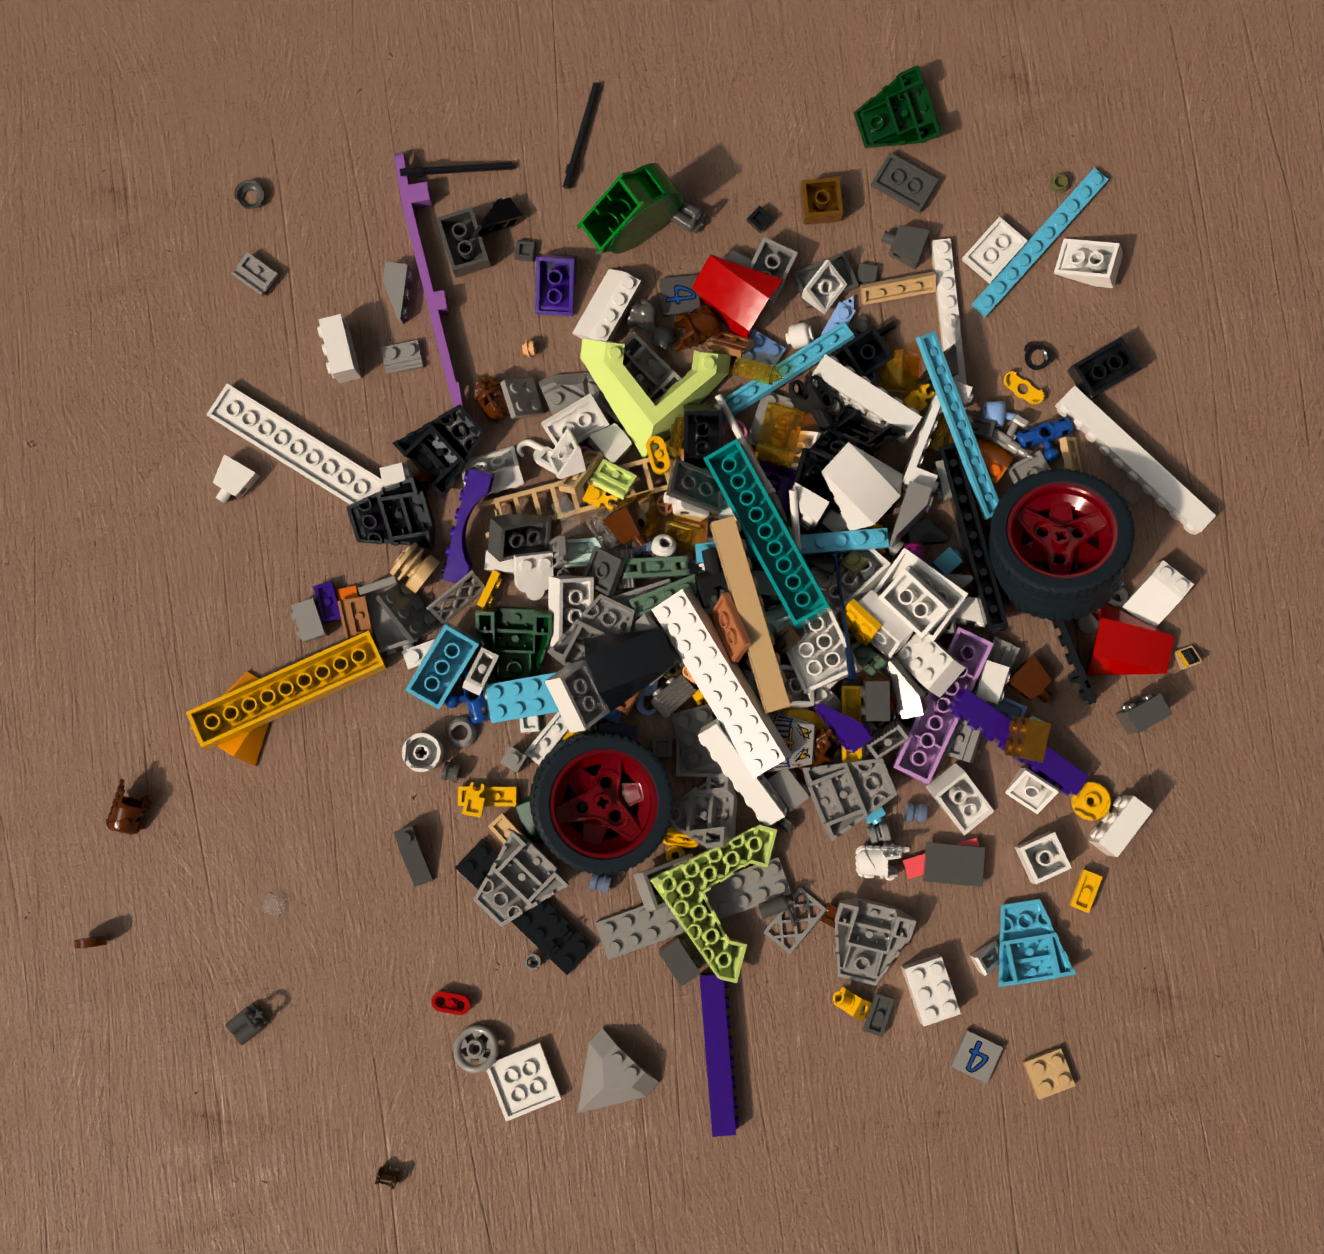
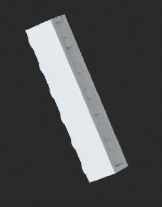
M715 719L702 727L698 734L700 743L706 746L712 759L721 766L723 774L730 778L735 790L742 794L747 806L754 810L757 819L768 827L784 818L788 807L763 774L755 778L752 777L719 720Z

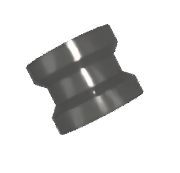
M446 761L442 770L441 780L449 779L457 783L461 772V764L453 765Z

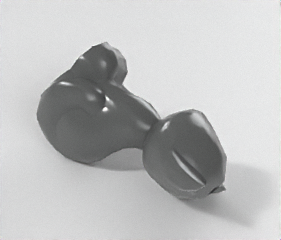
M641 299L636 302L630 311L627 325L630 327L638 325L644 331L652 334L651 343L657 348L668 349L673 347L679 338L669 328L658 327L656 322L657 310L653 304L647 299Z

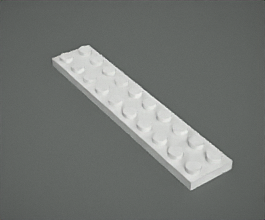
M229 384L225 385L206 414L211 419L348 504H352L384 489L382 479Z

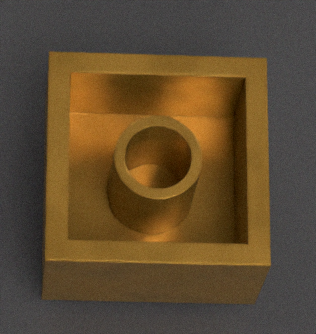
M839 177L802 180L800 195L803 224L840 222L843 216Z
M1013 716L1009 724V738L1005 743V755L1043 763L1051 723Z

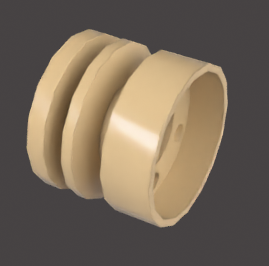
M416 542L404 549L395 560L390 571L392 576L398 570L402 572L397 578L399 581L408 576L409 579L405 586L414 593L419 590L440 564V561L431 554L423 560L421 556L424 553V548L417 554L413 552L419 545Z

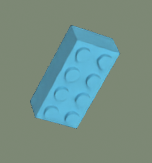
M445 621L408 682L405 691L439 710L478 647L479 640Z
M555 673L485 685L491 723L560 712L545 683V680Z

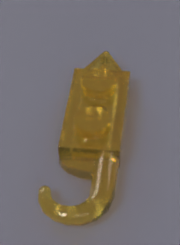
M738 358L733 367L730 366L729 374L769 385L784 379L775 365L748 358Z

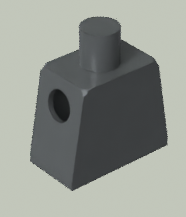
M899 225L896 234L885 231L881 241L891 245L889 256L915 269L930 230Z

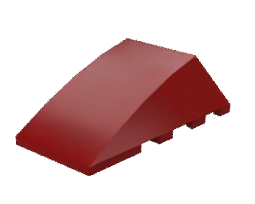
M710 254L692 285V289L735 335L749 338L754 330V324L784 279Z
M1105 603L1104 607L1099 609L1097 620H1099L1092 656L1088 660L1086 675L1167 674L1175 636Z

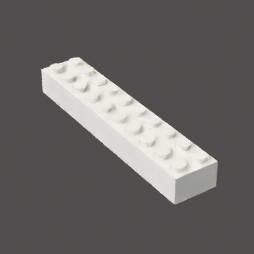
M691 587L680 590L651 609L752 777L759 776L789 758L792 753L769 715L765 714L761 702L738 664L731 663L716 628Z

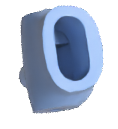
M986 401L982 408L981 418L996 421V427H1003L1005 419L1013 421L1016 414L1006 412V403L1003 401Z

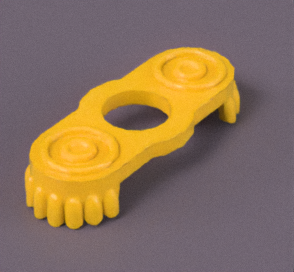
M1009 371L1006 373L1003 383L1017 397L1023 398L1032 405L1039 404L1044 400V392L1034 388L1029 381L1021 379L1016 375L1017 372ZM1025 384L1028 387V392L1026 394L1019 393L1018 385Z

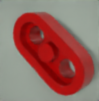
M438 991L431 999L432 1007L440 1012L464 1015L471 1007L469 997L464 994ZM440 997L445 998L444 1004L439 1002ZM458 1001H463L465 1006L459 1007Z

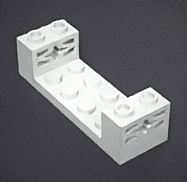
M954 380L964 409H966L973 398V394H971L973 387ZM936 392L931 400L902 473L901 491L906 492L909 481L932 487L931 495L935 493L939 484L936 481L938 475L918 468L924 459V456L921 454L928 448L931 438L928 436H931L937 426L938 421L935 419L942 413Z

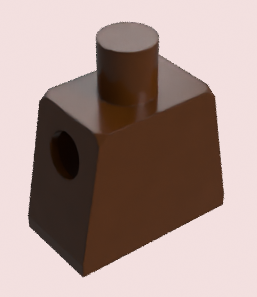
M637 499L618 508L602 520L621 543H626L632 539L639 548L648 542L642 533L649 527V523Z
M1034 655L1028 657L1010 675L1009 681L1006 684L1027 700H1033L1038 696L1046 703L1053 696L1046 689L1052 680Z

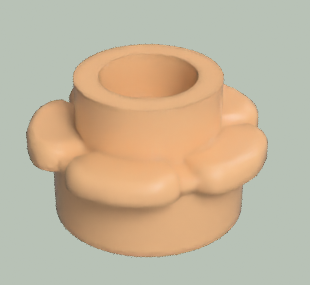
M526 339V342L522 344L523 353L531 358V356L536 355L534 340L528 341Z

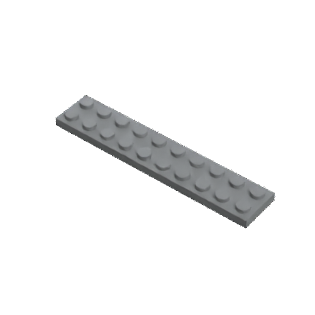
M778 856L769 860L768 868L752 865L738 870L726 880L712 886L705 893L708 898L707 901L719 920L759 906L758 904L777 896L792 894ZM644 905L596 922L608 960L686 932L668 906L646 912Z

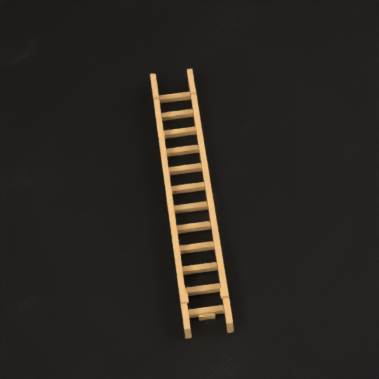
M683 449L668 452L669 459L680 457V460L684 461ZM649 458L618 465L627 471L643 467L649 490L635 493L634 486H632L630 495L625 496L624 500L618 498L619 502L611 501L609 505L613 507L635 499L640 500L667 492L670 478L669 471L665 473L667 485L654 488L648 465H651ZM594 472L592 473V475H591V476L588 478V480H587L589 485H590V478L593 477ZM561 481L478 503L480 510L495 506V515L500 516L503 515L501 506L514 502L517 514L522 515L519 499L532 496L537 515H542L537 495L551 491L557 513L551 515L552 523L606 509V506L603 504L601 509L593 505L580 508L577 495L571 493L575 509L561 513L556 494ZM489 532L485 533L486 538L489 540Z

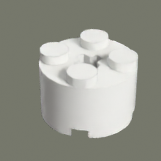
M427 733L412 735L402 747L404 762L410 769L416 772H429L436 769L444 757V748L441 741L434 735ZM423 747L424 750L427 751V755L424 756L419 754V751L423 750Z

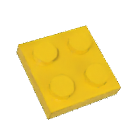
M853 598L845 608L847 627L859 642L867 646L882 625ZM841 614V616H840V618H839L838 620L841 622V624H842V626H843V620H842V614Z

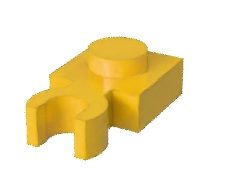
M924 383L920 386L919 390H913L903 400V405L921 412L928 405L925 400L933 397L935 392L929 391L926 393V389L930 385Z
M592 484L589 485L582 499L584 502L599 509L604 504L609 511L615 510L614 507L609 505L611 501L619 502L616 496H607L608 492Z
M471 782L469 788L472 793L471 795H465L462 814L482 818L486 798H482L480 795L485 790V784H481L480 790L477 791L474 789L475 782Z

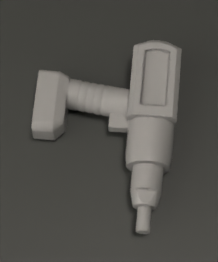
M1016 414L1006 434L998 429L994 430L991 440L993 443L1014 454L1033 459V456L1026 449L1022 448L1021 444L1015 441L1017 436L1014 435L1018 426L1027 428L1030 424L1029 421Z

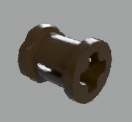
M381 1166L378 1170L375 1184L378 1185L380 1183L391 1186V1189L394 1190L400 1172L385 1170Z

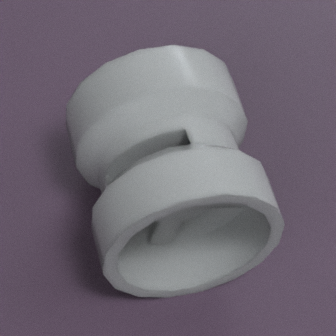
M892 531L888 532L889 543L892 537ZM900 539L893 547L889 546V548L884 549H887L889 554L894 557L905 542Z
M886 822L880 823L876 827H866L871 845H876L880 841H891Z

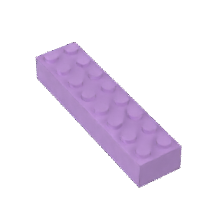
M960 627L956 628V633L951 635L945 649L965 669L941 697H938L929 690L926 692L925 696L929 712L922 716L913 717L907 730L910 739L900 745L890 768L924 784L930 783L959 720L951 714L953 711L947 707L960 688L968 689L972 692L994 643Z

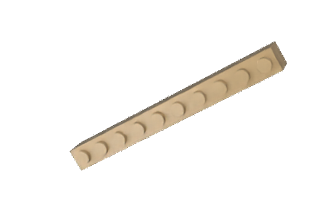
M731 516L713 521L710 524V528L729 593L752 642L747 649V654L765 714L790 707V702H792L789 690L786 691L785 689L786 677L783 671L780 672L778 664H781L778 652H774L773 645H775L773 634H769L767 629L769 620L767 615H763L761 607H764L761 595H757L756 588H758L756 577L751 575L750 570L753 567L750 558H746L745 551L747 546L745 540L740 538L741 526L739 520L735 521V517Z

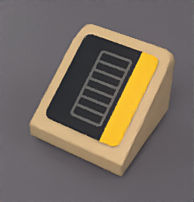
M1192 645L1174 651L1180 670L1202 663L1200 656Z

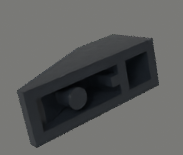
M511 197L499 198L493 203V207L472 236L477 238L515 227L523 215Z

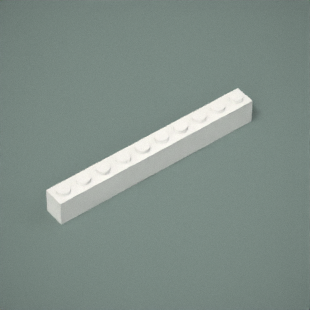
M1075 385L1055 405L1057 412L1061 416L1069 418L1074 428L1081 430L1088 441L1095 443L1099 447L1102 454L1113 459L1115 466L1126 471L1127 476L1132 481L1139 483L1142 486L1141 489L1146 494H1151L1160 507H1165L1174 520H1179L1187 532L1194 535L1202 532L1216 517L1209 508Z

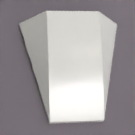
M849 442L822 470V474L834 495V500L841 510L840 513L843 519H845L849 531L874 525L901 496L903 474Z

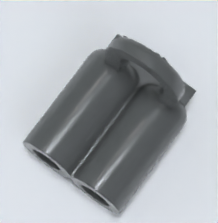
M683 198L680 208L670 221L689 232L697 234L700 227H703L708 215L704 213L701 206L698 207Z
M780 895L758 904L763 919L787 910L793 927L797 925L789 906L793 904V897Z
M253 1004L251 1007L244 1008L227 1022L226 1027L234 1034L236 1041L240 1045H244L260 1032L268 1021L263 1016L262 1010L259 1011L256 1004Z

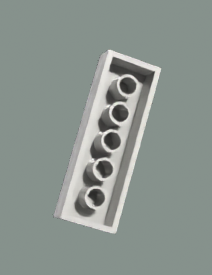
M825 354L812 376L818 375L824 380L833 397L837 398L840 403L860 410L863 418L880 429H884L889 424L905 429L906 433L897 438L903 444L922 418L916 409L903 405L902 400L897 397L892 398L885 389L879 386L875 387L868 378L855 374L854 369L849 366L844 367L832 355L828 356ZM814 379V380H813V385H814L815 387H817L818 383H817V381Z

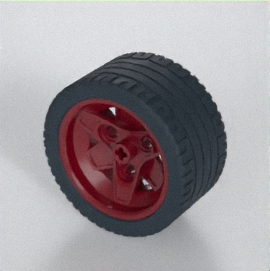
M1071 469L1040 471L1037 474L1034 473L1029 477H1024L1022 481H1018L1014 486H1011L1008 492H1005L1002 498H1000L998 505L994 509L988 550L998 589L1002 596L1011 605H1015L1014 607L1018 610L1021 609L1022 612L1029 613L1033 617L1037 616L1040 619L1046 618L1052 621L1054 619L1057 621H1063L1064 619L1067 621L1072 620V618L1078 619L1104 607L1105 603L1107 604L1121 587L1135 538L1132 514L1128 510L1127 503H1124L1122 496H1119V493L1102 479L1099 480L1094 475L1090 476L1089 473H1081L1078 470L1071 471ZM1024 533H1027L1033 541L1023 546L1022 536ZM1039 534H1044L1046 536L1040 537ZM1078 535V536H1080L1081 538L1078 539V538H1075V537H1073V536ZM1093 536L1097 538L1098 549L1087 543ZM1055 561H1061L1063 564H1057ZM1047 563L1049 571L1043 570L1035 564ZM1072 564L1085 566L1080 570L1070 572Z
M590 731L576 734L553 747L552 751L548 752L545 758L542 759L541 765L537 767L533 777V784L531 783L530 788L532 820L537 832L549 850L566 865L582 872L586 871L589 874L595 873L597 875H609L611 873L616 874L620 873V871H627L629 868H634L637 864H641L646 858H649L652 855L651 853L658 849L659 844L661 845L664 836L666 837L667 830L671 825L670 821L673 817L672 811L674 810L673 789L670 786L671 781L656 755L652 754V751L634 739L606 731ZM602 764L595 777L583 770L593 765ZM621 770L630 777L633 783H620ZM602 778H610L611 783L608 787L601 786ZM570 784L576 796L564 802L565 792ZM600 797H602V798L604 799V800L602 801V805H599V804L597 803V802L600 801ZM581 801L587 804L583 812L577 811L576 808L577 804ZM638 803L633 818L626 808ZM613 810H618L620 814L616 820L610 819V813ZM583 821V834L574 829L570 822ZM608 827L618 833L615 836L603 839Z

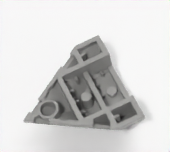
M723 773L710 775L699 788H693L673 804L674 810L672 811L673 817L670 821V826L706 848L726 846L730 839L735 836L738 799L733 782Z
M603 1027L589 1041L578 1113L647 1097L660 1082L617 1045V1040Z

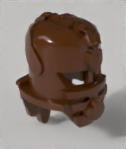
M708 306L698 307L693 310L694 313L690 314V312H687L686 314H678L675 317L674 326L684 328L687 333L680 338V344L675 347L676 352L681 349H691L694 346L698 347L700 341L715 336L720 332L721 326L711 308Z
M480 375V380L475 383L473 397L475 402L479 403L483 414L488 419L498 421L501 418H507L509 410L500 385L501 381L492 376L486 379L483 375Z
M824 728L816 730L814 764L798 768L803 770L802 768L822 766L825 763L828 764L834 761L838 755L839 747L836 742L830 741V736L833 733L832 729L826 731Z
M120 779L108 819L106 820V826L112 831L130 835L137 834L144 825V819L141 818L150 809L152 802L148 799V795L143 796L141 801L124 796V779Z

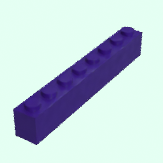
M960 688L947 707L953 711L951 714L959 720L963 718L968 722V727L975 731H981L985 739L990 742L995 741L998 743L997 747L1006 752L1005 743L1009 738V724L1011 720L968 689ZM1046 746L1043 763L1012 757L1019 763L1023 764L1024 762L1029 765L1028 769L1035 774L1040 773L1044 776L1043 779L1050 784L1057 785L1058 789H1060L1059 791L1066 796L1069 794L1077 796L1089 777L1048 746Z
M714 972L701 973L699 977L712 1137L736 1135V1129H739V1117L734 1114V1109L738 1108L737 1096H733V1088H736L735 1076H731V1068L735 1067L734 1056H730L729 1048H733L732 1036H728V1028H731V1018L726 1015V1009L730 1008L729 996H725L724 989L728 988V981L718 979Z

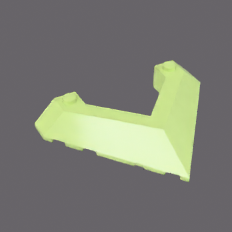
M582 338L580 359L589 370L590 375L602 391L605 399L643 459L648 458L646 443L650 437L659 436L665 440L683 422V405H699L729 374L731 355L694 350L692 369L680 381L667 389L661 397L652 402L623 365L625 344ZM656 444L652 446L654 450L659 447Z
M757 825L731 838L726 846L711 848L650 879L720 980L737 983L747 944L728 938L720 925L721 923L707 901L708 898L705 893L712 886L726 880L735 871L750 863L768 868L777 829Z

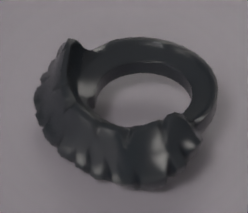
M1029 342L1024 347L1025 363L1033 370L1043 369L1054 360L1053 351L1045 345ZM1036 349L1044 352V361L1040 366H1033L1029 362V355Z

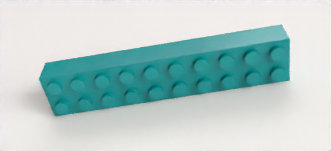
M735 439L704 457V461L735 518L739 520L741 529L794 626L799 629L833 610L739 440Z

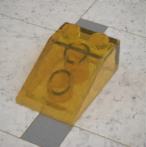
M768 402L754 453L756 459L790 468L805 411Z

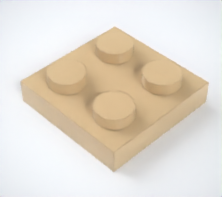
M1060 1047L1023 1061L1039 1100L1076 1086Z

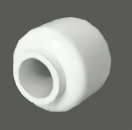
M802 322L789 326L785 337L787 344H791L794 349H800L814 340V333L811 325L808 326L807 323Z
M668 534L657 535L652 541V557H673L676 551V542L673 537Z

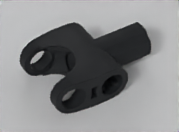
M818 375L811 376L807 380V386L801 380L791 381L788 391L797 410L802 414L811 412L820 430L826 431L827 427L830 424L833 425L835 421L828 410L833 406L834 398L824 380ZM814 379L818 383L817 389L813 386ZM795 384L798 385V393H796L794 390Z
M716 548L702 551L705 571L695 573L696 589L704 609L710 608L709 598L712 590L722 589L726 593L729 592Z

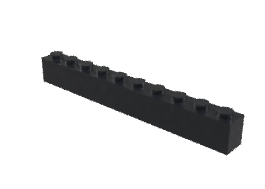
M955 443L939 447V461L943 460L952 494L950 501L970 575L974 578L972 582L986 633L991 634L1006 630L1008 621L966 471Z

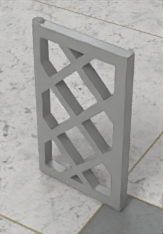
M471 570L426 608L444 624L445 621L451 619L483 592L485 585L475 575L474 571ZM472 576L471 583H464ZM475 586H481L478 590L472 593ZM469 587L467 594H461L462 588ZM455 589H457L456 594L454 596H448ZM459 599H465L462 603H460L457 606ZM454 600L451 607H445L446 601ZM441 602L440 608L433 609V607ZM450 611V613H448L445 617L442 618L443 612Z
M801 886L792 897L795 900L801 892L806 897V903L795 904V901H793V904L789 906L792 908L796 924L797 922L808 921L806 929L802 933H798L796 925L794 927L795 934L783 935L782 923H790L791 920H782L784 912H781L775 916L763 931V934L770 937L789 954L793 952L826 911V908L803 890ZM806 906L808 918L796 919L795 907ZM810 906H818L821 909L815 917H811ZM774 924H779L780 935H772L769 932ZM795 937V942L790 948L784 945V938Z

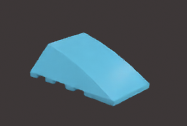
M1040 899L1001 905L998 987L1077 975L1068 960L1067 953L1064 951Z

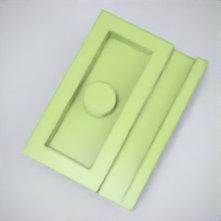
M603 459L594 472L593 477L590 478V484L624 500L626 494H628L636 482L637 475Z

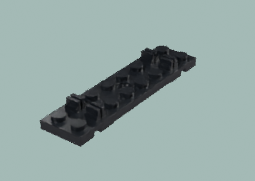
M1042 563L1035 564L1036 566L1045 570ZM1054 619L1052 624L1054 629L1058 628L1061 635L1058 636L1061 647L1066 646L1068 652L1065 654L1069 665L1073 664L1075 669L1072 674L1068 675L1070 683L1076 682L1081 684L1082 689L1079 692L1083 701H1087L1088 704L1097 702L1065 621Z
M481 839L455 868L479 890L499 854L484 839ZM546 899L511 921L566 975L594 947Z

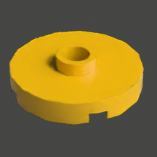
M1085 782L1078 795H1072V808L1082 819L1089 821L1101 819L1110 810L1111 798L1108 794L1109 792L1099 783ZM1090 797L1093 799V803L1091 805H1089L1087 802L1088 798Z

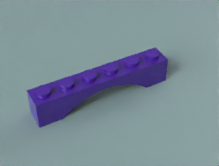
M472 467L469 471L465 472L463 481L466 484L465 488L460 492L459 500L461 505L455 512L454 518L457 521L456 526H453L451 529L450 537H452V542L446 549L448 559L447 563H444L442 566L441 574H444L442 580L457 583L472 570L473 564L466 547L467 523L478 502L491 492L495 477L493 472Z

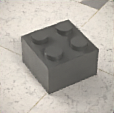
M1151 692L1137 697V702L1121 706L1119 708L1121 711L1116 713V716L1126 733L1133 734L1142 732L1170 716L1172 712L1161 693L1153 694Z
M677 936L659 948V954L682 987L701 974L700 967L702 966L696 955L691 956L689 953L690 946L685 938L680 939Z

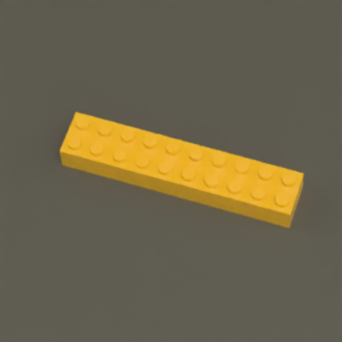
M368 630L189 710L186 714L201 748L207 751L386 670V666Z

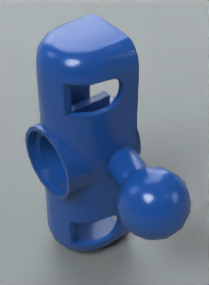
M1067 417L1043 423L1024 431H1019L1015 435L1017 436L1015 441L1021 444V447L1024 449L1043 444L1045 448L1044 458L1048 462H1054L1059 457V451L1052 447L1050 441L1069 436L1073 431V425ZM1045 429L1048 432V437L1042 436L1040 430ZM1069 430L1068 434L1062 436V431ZM1033 441L1031 446L1026 447L1027 442Z
M466 667L460 675L462 685L464 684L463 675L464 679H466L471 667ZM464 688L463 695L448 694L444 701L448 708H455L459 703L467 702L472 723L480 724L489 720L483 691L475 700L470 699L471 692ZM482 708H486L487 715H483Z

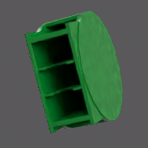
M658 163L646 164L633 171L621 173L576 226L578 228L582 227L598 248L597 254L610 251L614 254L623 253L640 245L659 231L678 211L683 202V195Z

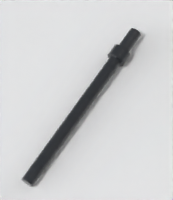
M593 83L570 163L566 166V176L562 186L565 189H570L573 176H576L577 162L600 88L598 83Z
M512 162L435 167H422V165L414 166L415 168L400 169V176L423 177V175L513 170Z

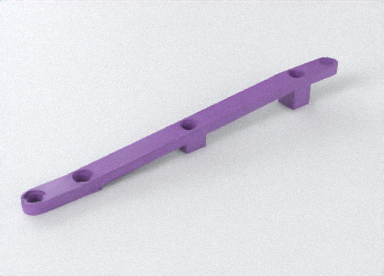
M394 153L402 207L453 408L459 404L464 408L461 385L457 382L441 315L450 314L447 295L444 290L434 291L414 209L432 207L430 188L427 182L410 184L409 176H400V169L408 168L405 153Z

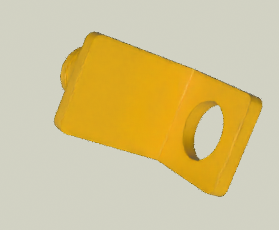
M844 987L833 995L834 1005L855 1018L865 1019L871 1002L860 998ZM865 1005L864 1011L860 1014L861 1008Z

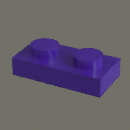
M330 581L313 586L322 622L325 624L341 619L334 583Z

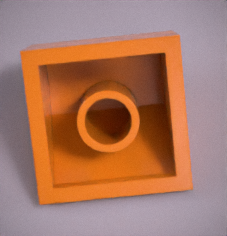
M980 439L977 443L993 486H995L1014 457L992 441Z

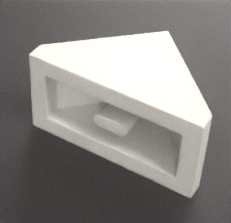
M993 941L970 954L977 970L982 975H988L999 965V945L997 941Z

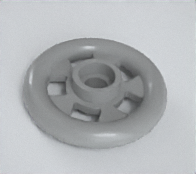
M469 1026L461 1031L455 1040L453 1048L454 1058L457 1064L466 1072H484L497 1059L499 1053L498 1039L494 1032L486 1026ZM473 1034L475 1039L468 1043L466 1037ZM483 1034L489 1039L486 1043L480 1040ZM478 1045L480 1050L475 1053L474 1048ZM467 1048L468 1056L466 1057L462 1056L461 1049ZM486 1049L491 1050L488 1058L484 1057ZM472 1059H479V1065H471Z

